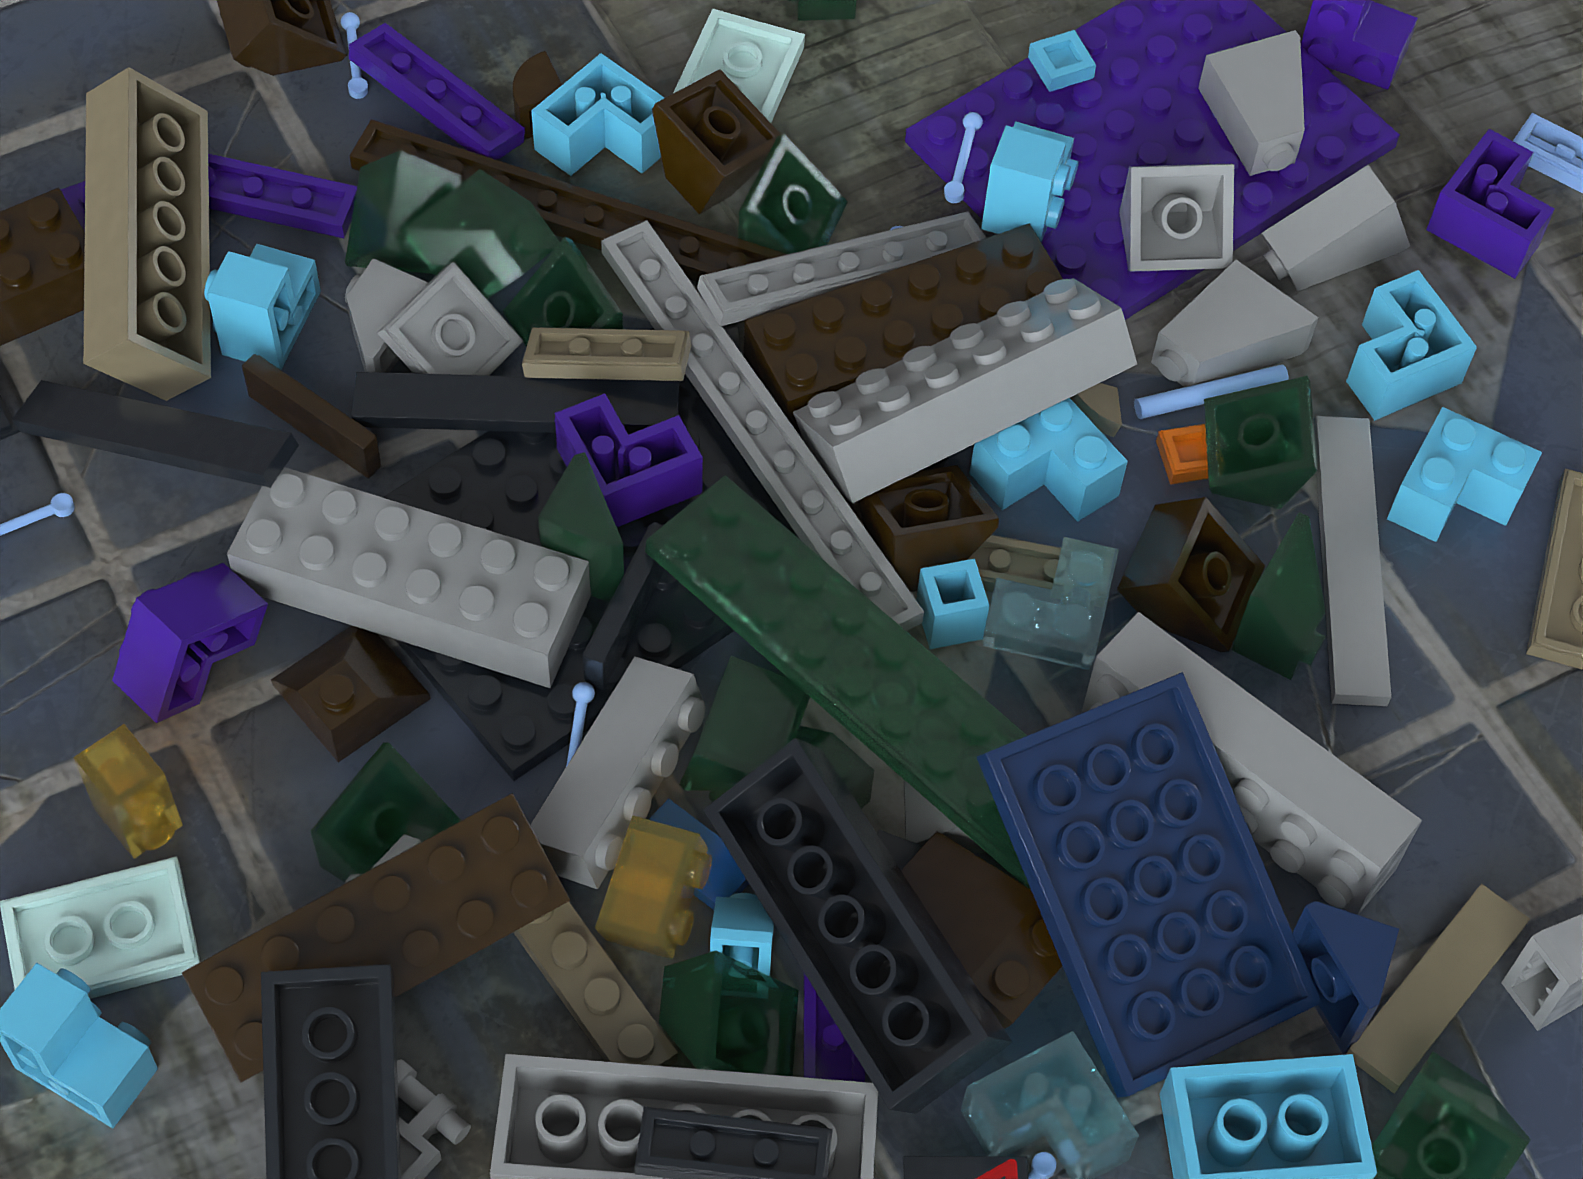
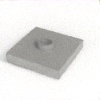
M454 262L442 269L377 332L413 373L489 376L523 342L522 338Z

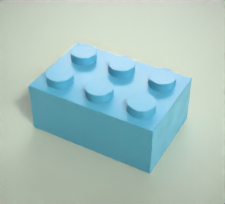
M1353 1054L1170 1068L1160 1091V1100L1174 1179H1374L1377 1170Z

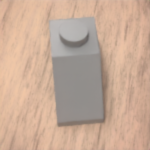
M374 258L361 275L357 274L351 279L346 289L345 302L348 306L351 328L364 371L390 373L400 358L377 332L416 296L428 282Z

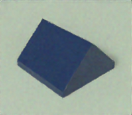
M1314 901L1305 905L1294 928L1293 935L1322 1002L1315 1006V1009L1342 1054H1345L1360 1039L1380 1003L1399 929Z

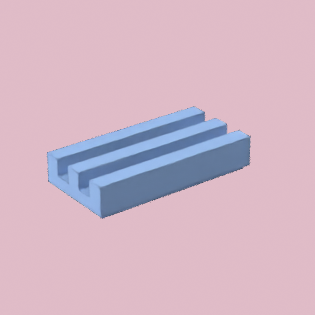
M1531 113L1513 142L1534 152L1528 166L1583 193V138Z

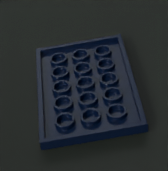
M1183 672L976 757L1117 1098L1128 1097L1166 1079L1170 1068L1193 1066L1322 1003Z

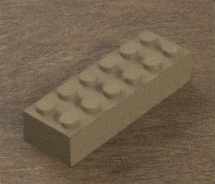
M128 67L86 93L83 364L167 401L211 378L210 304L204 295L206 281L210 274L208 111Z

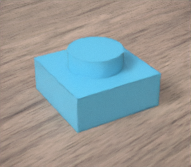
M1075 30L1030 43L1028 58L1049 92L1094 78L1096 64Z

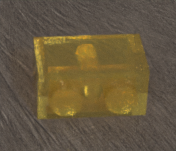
M125 724L73 757L95 811L133 859L146 850L151 851L160 848L172 838L177 829L183 826L164 772Z
M632 815L595 929L606 941L673 959L677 944L684 946L691 933L694 912L688 909L695 888H704L711 870L712 855L706 854L708 847L700 834Z

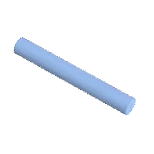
M1283 364L1137 398L1134 400V408L1137 417L1144 419L1287 385L1289 376Z

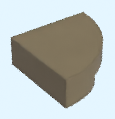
M1098 383L1070 397L1080 410L1093 420L1092 423L1102 433L1112 437L1116 435L1122 426L1117 387Z

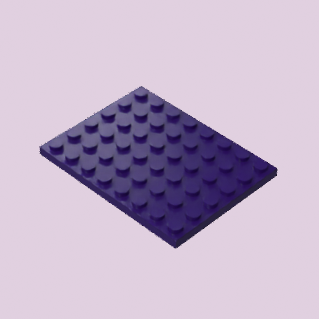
M1125 0L1075 29L1096 64L1093 79L1049 92L1030 59L1026 58L906 129L905 142L947 184L953 180L966 130L963 125V118L970 112H976L981 116L983 124L975 132L962 184L965 192L963 201L982 220L991 163L1006 125L1013 127L1016 121L1074 138L1070 158L1078 161L1074 182L1070 191L1064 190L1062 197L1058 196L1064 199L1056 229L1047 227L1041 243L1063 279L1074 278L1122 308L1126 320L1205 270H1128L1119 212L1129 166L1234 164V251L1357 171L1396 148L1400 134L1313 55L1308 54L1307 50L1301 45L1305 131L1296 161L1279 171L1269 170L1250 176L1198 89L1206 55L1287 32L1252 0Z

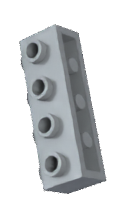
M633 658L530 825L557 876L598 889L608 871L613 870L618 865L623 854L624 844L636 824L641 823L646 818L650 810L652 797L664 777L666 778L672 774L677 765L680 750L691 732L697 731L704 719L706 706L694 674L642 658Z

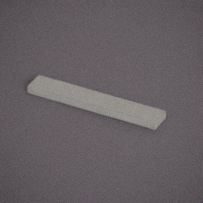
M969 211L701 275L697 289L719 326L744 321L985 239L986 236Z
M1316 416L1313 433L1332 704L1387 707L1391 699L1370 420L1369 418Z

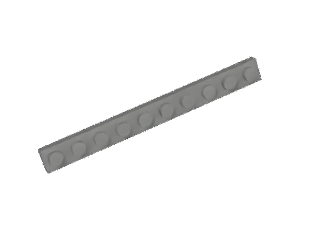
M644 221L601 240L603 256L655 330H682L690 332L691 349L685 371L686 376L874 647L922 624L923 609L724 328L719 326L705 301L649 222Z

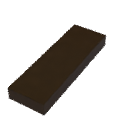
M253 354L242 365L249 397L368 479L381 467L377 437L374 433L260 355Z

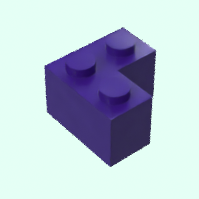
M1313 0L1301 45L1307 50L1308 54L1313 55L1325 67L1388 90L1408 50L1418 18L1372 0Z
M1488 129L1441 190L1426 230L1515 279L1539 247L1555 208L1519 189L1534 152Z
M606 394L599 395L555 413L557 450L602 533L702 493L703 457L679 415L628 435Z
M220 563L201 572H192L183 579L161 588L147 590L136 597L132 605L131 617L124 641L119 649V658L112 681L156 723L200 704L212 663L255 645L268 603L225 563Z

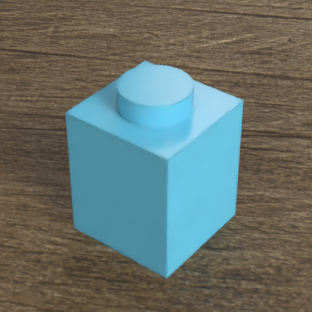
M975 558L921 568L916 601L924 611L922 625L929 649L982 640L989 612V602Z

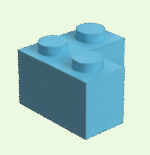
M600 53L531 110L534 150L570 176L604 148H607L643 174L661 158L652 108L655 103L664 99V97Z
M1016 121L1013 127L1006 125L990 167L981 229L1000 234L1030 223L1040 242H1042L1047 227L1056 229L1064 205V199L1058 196L1062 197L1064 190H1071L1078 168V161L1070 159L1074 138Z
M256 244L250 257L230 251L227 252L220 268L212 270L209 274L204 291L205 299L209 301L213 317L212 328L217 333L222 355L246 362L253 354H256L282 370L321 292L314 259Z
M1417 270L1374 289L1362 322L1363 328L1372 340L1359 345L1346 382L1375 421L1461 384L1477 346L1421 272Z
M1068 398L975 443L969 474L1001 510L1045 485L1078 522L1119 496L1128 461L1080 408Z
M1442 407L1399 488L1387 520L1437 542L1457 503L1506 526L1542 452Z
M36 963L0 1008V1043L15 1069L111 1128H114L158 1070L149 1049L151 1041L141 1031L126 1022H121L118 1027H115L100 1018L101 1010L91 1002L88 993L91 991L90 987L77 975L64 968H60L55 974Z

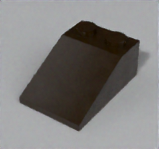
M936 831L901 871L1000 1024L1006 1029L1015 1022L1062 967V963L1031 889Z

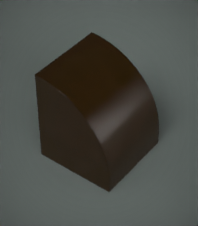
M546 51L540 52L526 60L517 70L513 80L515 121L525 128L524 140L533 137L531 110L562 86Z

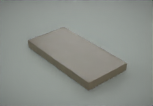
M1565 468L1559 481L1526 654L1583 670V473Z

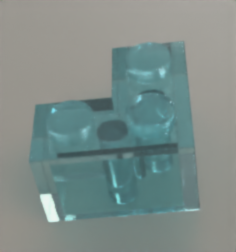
M1064 537L1052 590L996 578L982 646L1091 670L1097 651L1119 549Z
M1074 1031L968 1085L961 1108L963 1117L987 1156H1007L1045 1136L1070 1179H1095L1128 1161L1139 1137V1134Z

